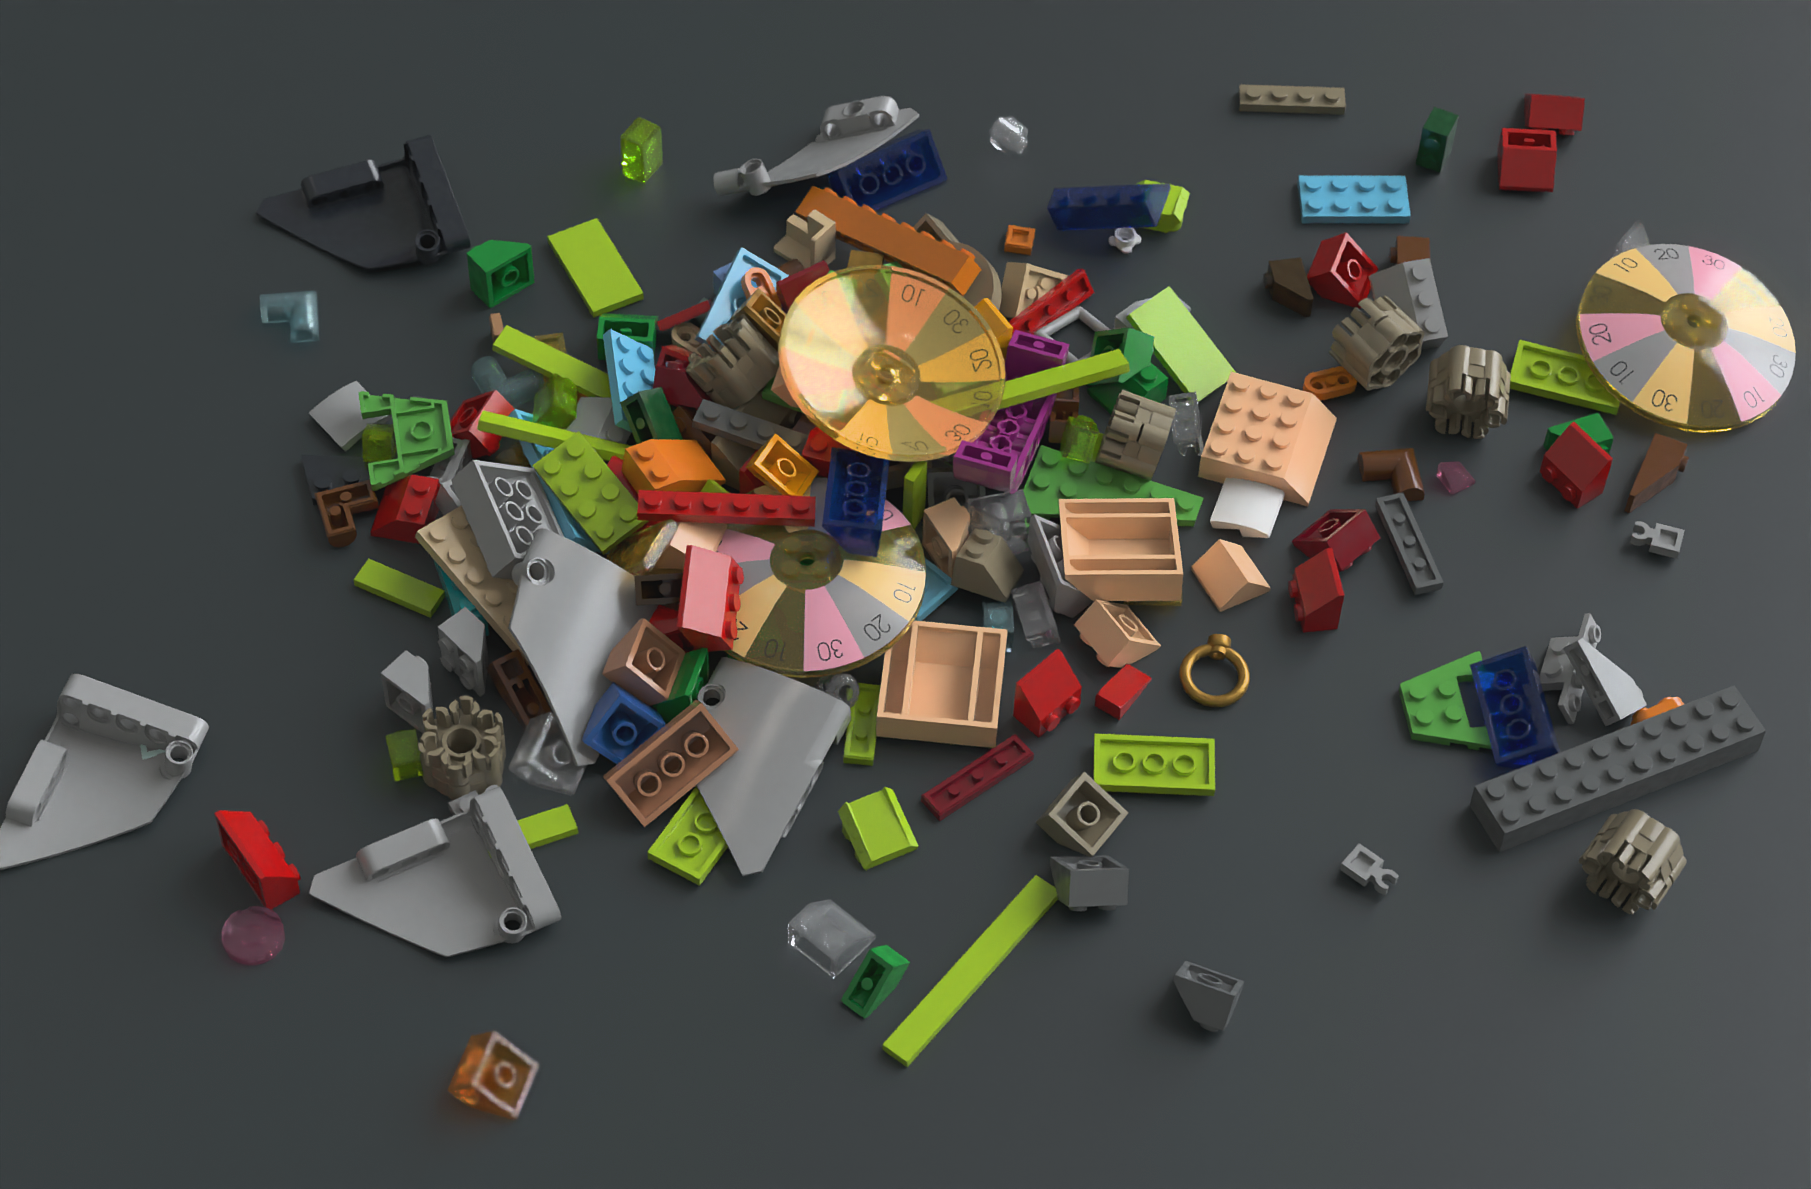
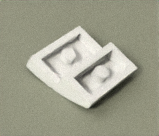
M1226 478L1210 523L1213 528L1240 529L1242 537L1269 538L1285 496L1284 491L1255 481Z

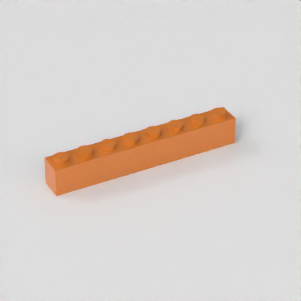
M812 186L795 211L807 223L808 215L814 209L836 222V239L864 252L884 254V261L888 263L897 261L906 271L961 296L965 295L981 271V268L974 261L976 257L968 250L963 248L960 251L956 250L951 243L943 239L938 242L925 231L918 233L905 222L898 224L885 213H882L880 216L871 207L865 204L860 207L847 196L840 198L827 187L822 190Z

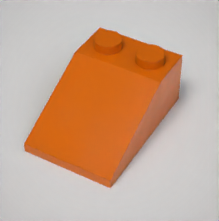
M650 439L625 449L621 471L637 494L638 490L701 492L708 479L714 480L719 485H723L726 482V479L697 440Z

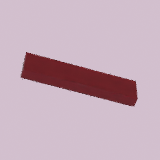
M1014 734L922 794L921 802L940 822L1034 760V753Z

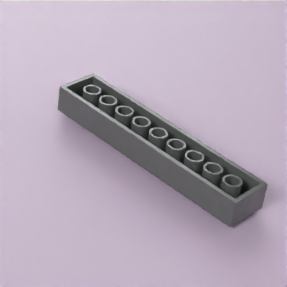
M1735 685L1478 784L1474 787L1470 807L1497 850L1502 852L1756 752L1760 748L1766 730Z

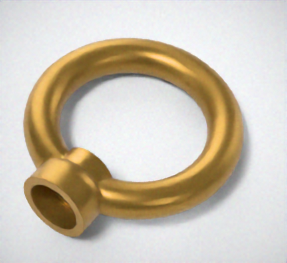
M1223 634L1210 635L1207 644L1192 649L1184 657L1180 665L1179 677L1184 691L1190 698L1202 705L1209 707L1231 705L1237 702L1248 689L1250 682L1248 665L1238 652L1230 648L1231 639ZM1205 656L1215 660L1226 658L1235 666L1238 672V682L1235 688L1224 695H1209L1202 692L1195 686L1191 678V670L1194 663Z

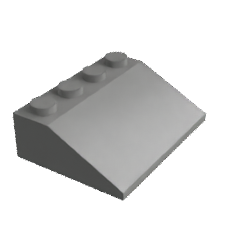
M472 460L451 479L456 496L461 502L466 519L472 528L477 545L481 549L492 577L512 579L513 567L524 560L538 529H547L564 537L534 468ZM529 568V574L530 576H533V573Z

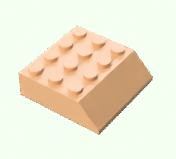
M1231 372L1201 455L1198 477L1223 484L1226 478L1245 479L1267 484L1283 490L1285 494L1283 500L1308 507L1337 418L1313 393Z
M1174 498L1059 499L1065 580L1092 601L1096 599L1102 601H1181L1183 568Z
M910 620L902 631L886 644L877 710L876 736L978 747H996L1007 629Z

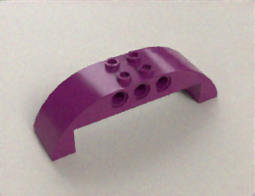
M1015 330L1008 344L1002 382L1065 365L1070 344ZM1057 393L983 414L979 423L988 426V428L972 443L962 440L954 455L953 474L955 479L1014 494L1021 485L1039 446Z

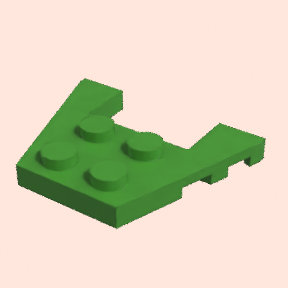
M358 392L362 419L392 415L398 454L397 459L368 463L372 491L381 489L455 455L447 401L410 397L409 400L394 398V395L391 394L374 396L370 395L369 392Z
M1480 651L1400 683L1399 694L1412 740L1450 745V742L1467 745L1468 749L1479 750V747L1494 749V753L1505 754L1507 745L1501 725L1470 728L1458 682L1485 679L1486 671Z

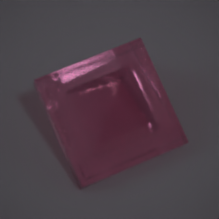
M1459 461L1438 464L1436 476L1452 495L1475 484V479Z

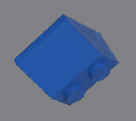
M613 682L595 704L582 741L618 764L666 724L659 712Z

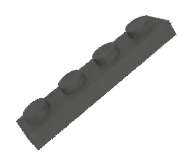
M705 399L702 400L692 423V427L756 450H759L776 433L801 455L808 439V435Z
M1404 493L1376 498L1375 507L1414 594L1418 595L1442 589L1444 582Z

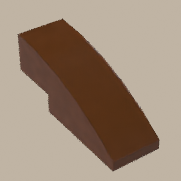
M1079 387L1057 393L1049 417V442L1077 444Z

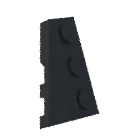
M301 455L313 506L317 505L314 493L370 480L368 463L391 460V458ZM387 486L378 489L375 492L383 491Z

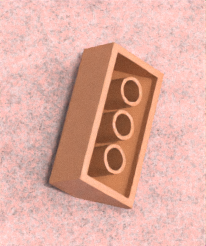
M695 700L602 777L645 827L739 749L700 701Z

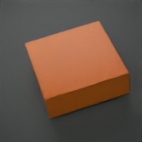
M1009 225L1004 251L1031 255L1035 229Z

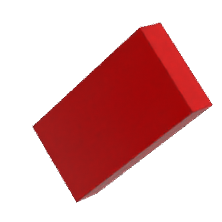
M708 299L657 321V325L660 331H665L708 312L712 302Z

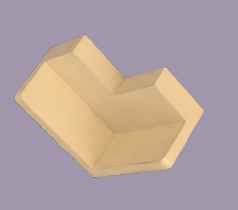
M815 209L808 215V223L793 214L786 220V236L774 246V252L788 261L795 258L798 259L805 269L823 260L829 265L836 255V222Z
M1007 262L1001 288L1003 293L999 312L1004 318H1014L1067 278L1068 275L1027 263Z

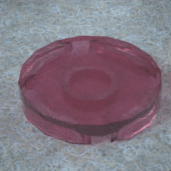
M250 906L247 910L234 912L225 921L221 932L223 947L228 956L236 962L246 965L263 964L273 959L280 952L285 941L284 925L278 914L269 908L261 906Z

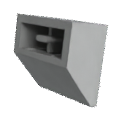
M464 607L438 626V644L442 655L440 660L449 672L454 671L459 676L460 681L468 690L473 689L479 696L485 694L486 667L489 660L485 625Z

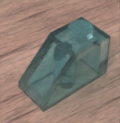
M982 601V627L1007 629L1005 652H1012L1014 618L1011 601H1006V603L1001 601Z

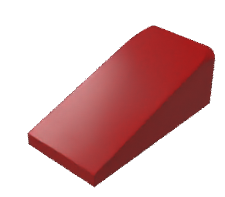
M1126 664L1096 694L1095 706L1120 720L1152 681V677Z

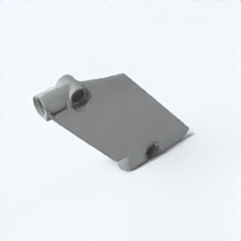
M879 96L831 106L824 112L820 127L821 133L817 135L816 142H811L795 155L768 172L760 159L749 160L737 169L717 172L714 174L715 190L719 196L749 191L751 195H761L767 192L771 186L830 173L880 147L915 121L919 114L912 108L899 110L896 102L888 96Z

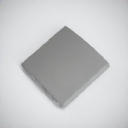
M357 380L332 393L309 412L345 452L366 432L372 436L391 418L390 415L362 419L358 392L367 391Z

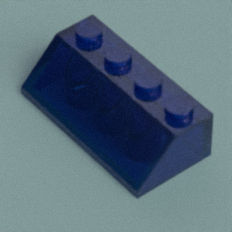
M930 129L916 130L894 139L860 159L827 173L832 190L840 198L847 196L854 200L858 206L862 207L865 204L874 211L948 180Z
M1137 184L1054 188L1047 209L1058 231L1156 227L1171 186L1170 184Z
M832 447L822 527L847 553L877 557L883 525L889 460L876 458L855 450Z
M1527 646L1470 664L1497 766L1519 769L1560 753L1537 666Z

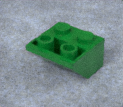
M603 313L599 317L596 338L598 360H606L603 334L610 329L652 348L653 355L655 356L659 316Z

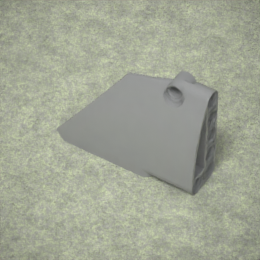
M538 529L524 560L517 563L512 570V579L518 588L508 629L518 643L542 687L567 742L575 765L594 764L600 753L585 744L582 738L595 704L612 684L609 679L602 675L610 652L640 619L645 618L649 622L659 604L636 606L635 583L632 574L570 539L547 529ZM529 568L533 573V577H531L529 574Z
M722 657L707 685L700 689L698 701L705 706L739 750L696 786L742 876L763 872L780 838L786 837L821 773L824 763L823 759L831 744L838 745L849 725L851 710L840 699L799 681L746 662ZM709 698H717L718 700H720L718 704L714 706H708L705 704L706 700Z
M71 674L57 701L56 719L45 740H40L8 802L6 818L0 828V870L85 848L150 824L180 780L190 774L193 760L209 729L208 724L203 719L81 674ZM140 745L147 746V752L159 749L165 750V752L142 760ZM174 758H182V759H184V761L177 762V761H174L173 759H174Z
M500 787L471 798L469 809L442 821L438 819L425 821L362 848L357 852L356 858L314 875L309 895L350 916L444 957L478 950L501 942L517 943L525 935L561 920V914L556 901ZM514 920L519 922L521 927L513 931L507 929L504 924L507 921Z

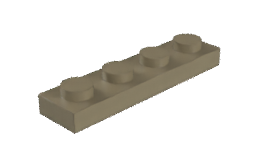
M1239 85V111L1345 114V88Z

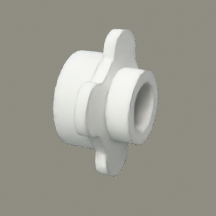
M1130 226L1118 227L1115 231V236L1109 238V244L1117 246L1123 253L1132 252V248L1136 244L1141 243V236L1136 234L1135 229Z

